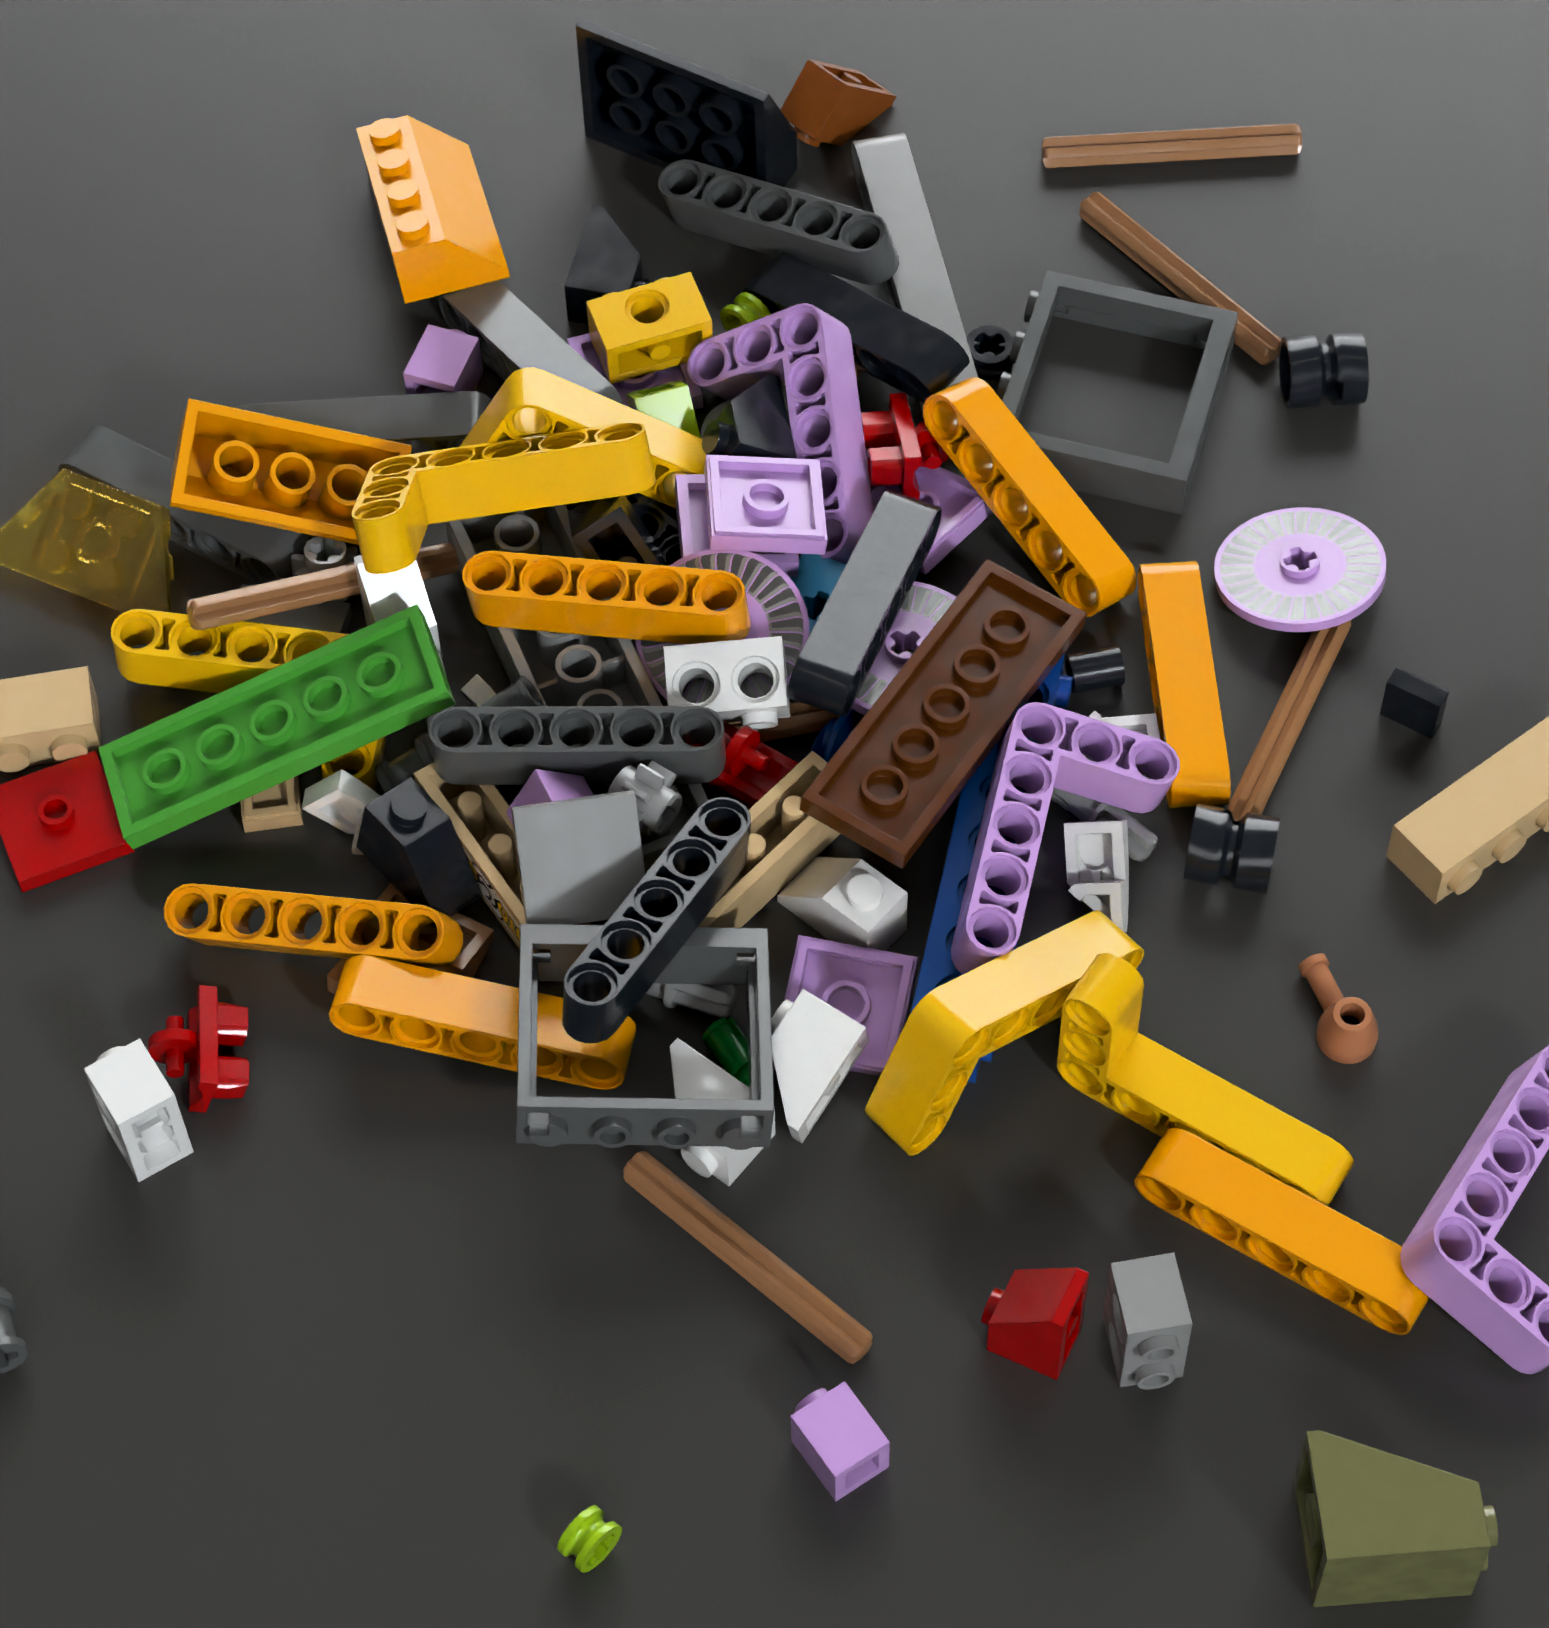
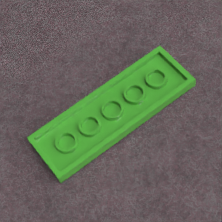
M415 604L99 747V752L122 836L130 847L135 849L449 708L456 703L426 617L418 604Z

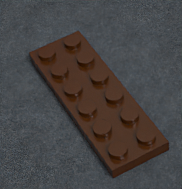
M986 559L802 795L800 810L903 869L1011 725L1018 709L1029 701L1083 629L1087 613Z

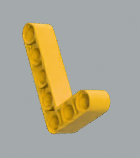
M534 367L516 370L506 379L459 446L622 422H639L644 424L656 478L654 486L640 492V494L675 509L674 487L676 475L704 474L706 453L702 447V438Z
M622 422L387 458L372 465L369 469L351 514L365 571L372 574H387L404 569L414 563L428 524L636 494L654 486L656 478L644 424L639 422Z
M131 609L119 615L111 626V640L117 668L120 674L128 681L213 693L223 692L349 635L245 621L204 630L192 629L187 614L147 609ZM139 644H147V646L142 648H132ZM195 651L205 652L200 655H188ZM251 658H263L257 662H246V660ZM387 735L322 764V778L324 779L341 769L344 771L355 770L358 773L352 776L376 792L378 779L375 774V766L383 759Z
M1095 910L938 986L924 996L909 1015L865 1108L866 1115L908 1155L914 1156L919 1154L932 1144L943 1131L980 1058L1061 1017L1063 1003L1097 954L1103 952L1114 954L1123 958L1137 969L1144 957V949L1104 913Z
M1104 952L1097 954L1062 1006L1057 1069L1062 1078L1079 1092L1160 1137L1169 1128H1179L1188 1131L1328 1206L1354 1166V1161L1349 1151L1329 1136L1138 1033L1144 990L1142 976L1129 962L1121 957Z

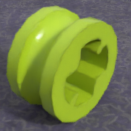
M743 292L735 298L734 304L726 305L721 310L720 319L726 331L771 315V313L760 299L753 294Z
M597 1505L590 1506L582 1511L569 1524L557 1544V1550L563 1556L574 1555L576 1557L575 1567L583 1573L589 1572L598 1566L613 1550L622 1534V1527L615 1521L604 1522V1511Z

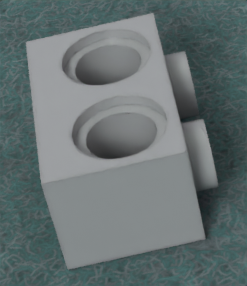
M1174 1252L1110 1263L1103 1321L1120 1388L1137 1385L1140 1389H1157L1172 1383L1175 1378L1183 1377L1193 1323Z

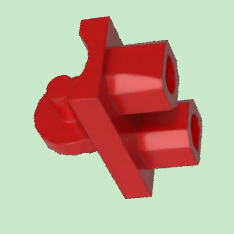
M906 393L889 394L888 411L861 413L870 487L899 485L901 494L919 500L920 491L915 471L919 467L937 469L943 462L947 461L949 456L930 434L924 421L914 428Z
M723 723L726 749L725 768L719 777L703 784L716 791H726L747 803L748 809H750L785 777L798 762L760 742L759 731L750 726H744L739 730L728 723ZM696 743L693 746L699 747L704 746L706 744Z
M198 986L197 1006L189 1009L187 1013V1029H184L183 1017L169 1016L166 1018V1029L152 1034L148 1039L149 1054L154 1061L166 1064V1075L168 1077H182L184 1075V1064L187 1063V1102L189 1112L206 1113L212 1098H243L249 1085L248 1058L218 1056V1045L243 1047L249 1026L248 1007L218 1002L216 986Z

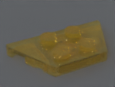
M63 468L0 529V565L123 613L131 609L171 612L169 580H174L173 558L168 551V541L171 537L170 509Z

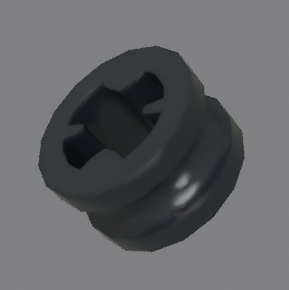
M985 325L973 329L968 334L967 341L978 378L997 380L1001 378L1003 372L1008 373L1011 370L1013 363H1010L1013 337L1008 331L999 326ZM984 350L986 353L981 355L980 351ZM996 350L999 351V355L997 356L993 354V352H995Z

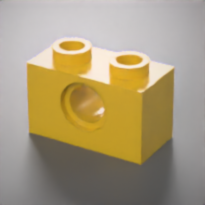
M691 272L674 277L661 278L649 284L621 292H611L602 297L586 301L589 336L607 380L611 384L688 363L693 349L702 341L713 337L712 319Z

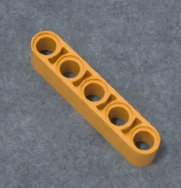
M971 377L943 389L926 399L923 405V418L930 434L1063 601L1087 613L1086 617H1091L1134 592L1137 576L1129 558L990 385L980 378Z
M483 551L466 562L462 570V580L475 618L482 624L492 627L678 644L741 640L748 635L751 628L745 586L739 577L726 571L503 551ZM613 597L609 600L600 601L604 598ZM671 602L667 605L657 606L662 603ZM728 607V609L723 611H714L719 608Z
M1198 562L1139 564L1137 575L1138 599L1154 713L1157 716L1160 740L1168 743L1176 751L1180 760V770L1166 793L1168 807L1197 806V803L1204 805L1229 804L1231 794L1229 761Z
M190 883L175 888L167 897L164 905V919L168 928L177 935L209 946L349 959L357 955H369L416 966L436 968L444 967L453 962L460 954L463 945V932L453 918L433 908L418 904ZM206 901L208 905L207 918L202 925L195 928L193 925L194 911L199 904ZM262 906L265 911L263 925L258 931L251 934L248 925L250 915L255 909ZM320 912L322 916L320 931L314 937L307 939L305 935L306 921L312 914ZM377 917L380 928L378 935L373 942L364 945L361 939L363 926L368 920ZM435 922L438 933L436 941L430 948L421 951L418 942L420 932L426 925Z
M369 955L352 956L346 960L329 1011L330 1021L337 1029L360 1038L517 1072L519 988ZM538 992L537 1076L600 1090L615 1089L620 1086L625 1079L636 1034V1025L631 1017L628 1016L617 1031L607 1040L599 1043H583L569 1036L562 1025L563 998Z
M1169 1128L1166 1130L1134 1180L1135 1187L1139 1193L1158 1208L1389 1333L1397 1335L1408 1334L1430 1298L1405 1275L1401 1266V1245L1183 1129Z

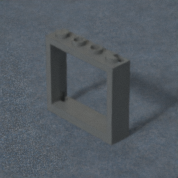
M1047 270L1040 291L1031 290L1024 315V321L1029 324L1026 332L1017 331L1015 334L1010 355V363L1015 365L1012 373H1002L997 395L1018 420L1053 316L1204 349L1169 463L1027 431L1073 490L1183 515L1233 352L1239 312Z
M520 924L516 1143L537 1144L543 1147H555L561 1144H590L606 1148H619L625 1145H656L670 1149H682L689 1146H722L735 1150H745L752 1147H770L774 1117L768 928L697 927L654 982L666 984L746 985L749 1100L536 1096L538 981L564 982L568 969L604 925ZM532 949H549L551 953H532ZM737 953H753L752 957L737 956Z

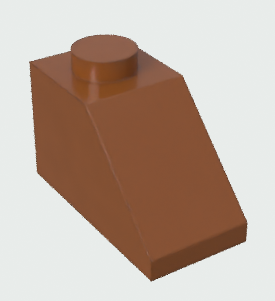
M808 59L786 98L781 111L787 120L794 125L793 128L797 132V138L814 147H819L821 142L842 146L891 107L897 96L859 70Z

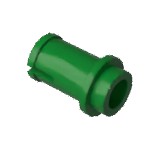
M729 1017L728 1020L721 1018L710 1025L704 1032L702 1037L703 1043L711 1050L727 1073L749 1087L748 1038L739 1028L738 1022L733 1017Z

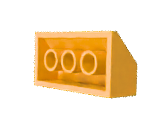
M408 115L394 119H380L371 125L356 128L369 181L405 304L510 277L468 144Z
M189 398L179 430L171 476L169 506L359 545L351 513L369 469L372 465L387 458L411 454L412 445Z

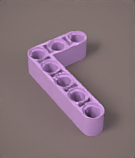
M802 303L702 341L691 352L687 371L689 378L703 389L728 401L740 395L768 374L779 376L781 386H786L791 433L797 459L820 460L828 540L825 555H821L822 559H832L847 564L874 512L853 347L848 327L816 306Z
M1032 702L1018 709L999 746L952 942L951 959L955 968L962 975L1013 950L1019 939L1053 787L1130 812L1142 814L1151 812L1160 805L1180 770L1178 755L1168 743L1046 703ZM1026 737H1030L1036 740L1038 743H1034L1028 740ZM1084 755L1091 757L1094 761L1087 759ZM1141 773L1148 775L1151 779L1143 776ZM1014 786L1023 788L1027 793L1017 790ZM1001 835L1012 838L1017 844L1006 841ZM988 886H995L1001 889L1006 896L993 892ZM976 937L988 940L994 948L982 945Z
M1549 1045L1516 1068L1508 1076L1406 1239L1400 1253L1401 1266L1404 1273L1415 1286L1508 1365L1520 1373L1530 1375L1549 1367V1286L1498 1244L1494 1238L1549 1149Z

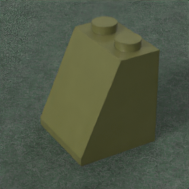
M1321 1430L1306 1431L1293 1486L1313 1607L1472 1595L1481 1571H1487L1488 1553L1490 1548L1498 1544V1525L1495 1510L1492 1505L1483 1506L1479 1482Z

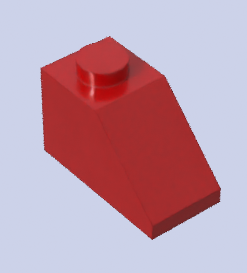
M1078 1267L1014 1270L1005 1291L995 1287L984 1308L981 1323L988 1325L986 1350L1058 1380L1083 1327L1089 1272Z

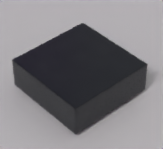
M1396 667L1386 683L1380 715L1432 739L1442 723L1449 692Z

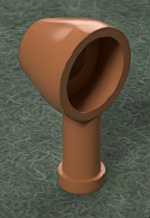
M1318 953L1309 956L1299 964L1298 969L1302 977L1307 978L1324 1011L1316 1029V1041L1320 1050L1331 1060L1343 1064H1354L1367 1059L1373 1053L1379 1035L1378 1023L1371 1008L1360 998H1344L1328 968L1330 963L1325 954ZM1352 1016L1360 1024L1349 1025L1342 1020V1017Z

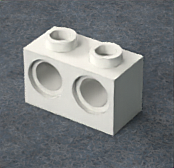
M782 636L663 646L668 706L708 707L718 713L723 723L742 722L743 727L750 726L753 729L772 728L778 725V718L791 717L789 698L787 696L786 655ZM754 673H764L773 679L771 690L759 698L749 697L741 691L743 681ZM696 678H705L714 684L712 695L701 703H691L683 698L685 686Z
M140 1038L126 1046H117L105 1051L98 1057L96 1062L84 1068L104 1125L138 1182L194 1152L175 1094Z

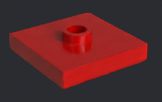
M96 750L0 784V835L22 893L135 852L122 836L108 781Z

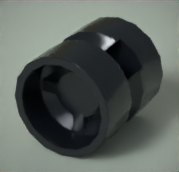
M1362 332L1331 333L1325 342L1321 343L1314 335L1282 337L1279 349V377L1285 407L1287 409L1317 407L1322 398H1328L1333 405L1365 403L1369 386V364L1367 347Z
M1197 803L1183 879L1217 884L1223 876L1230 877L1234 888L1267 894L1280 818L1247 812L1240 821H1236L1233 819L1229 809Z

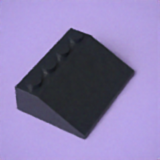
M580 19L575 25L586 137L664 169L669 164L678 160H694L782 187L787 184L797 170V132L768 93L586 20Z

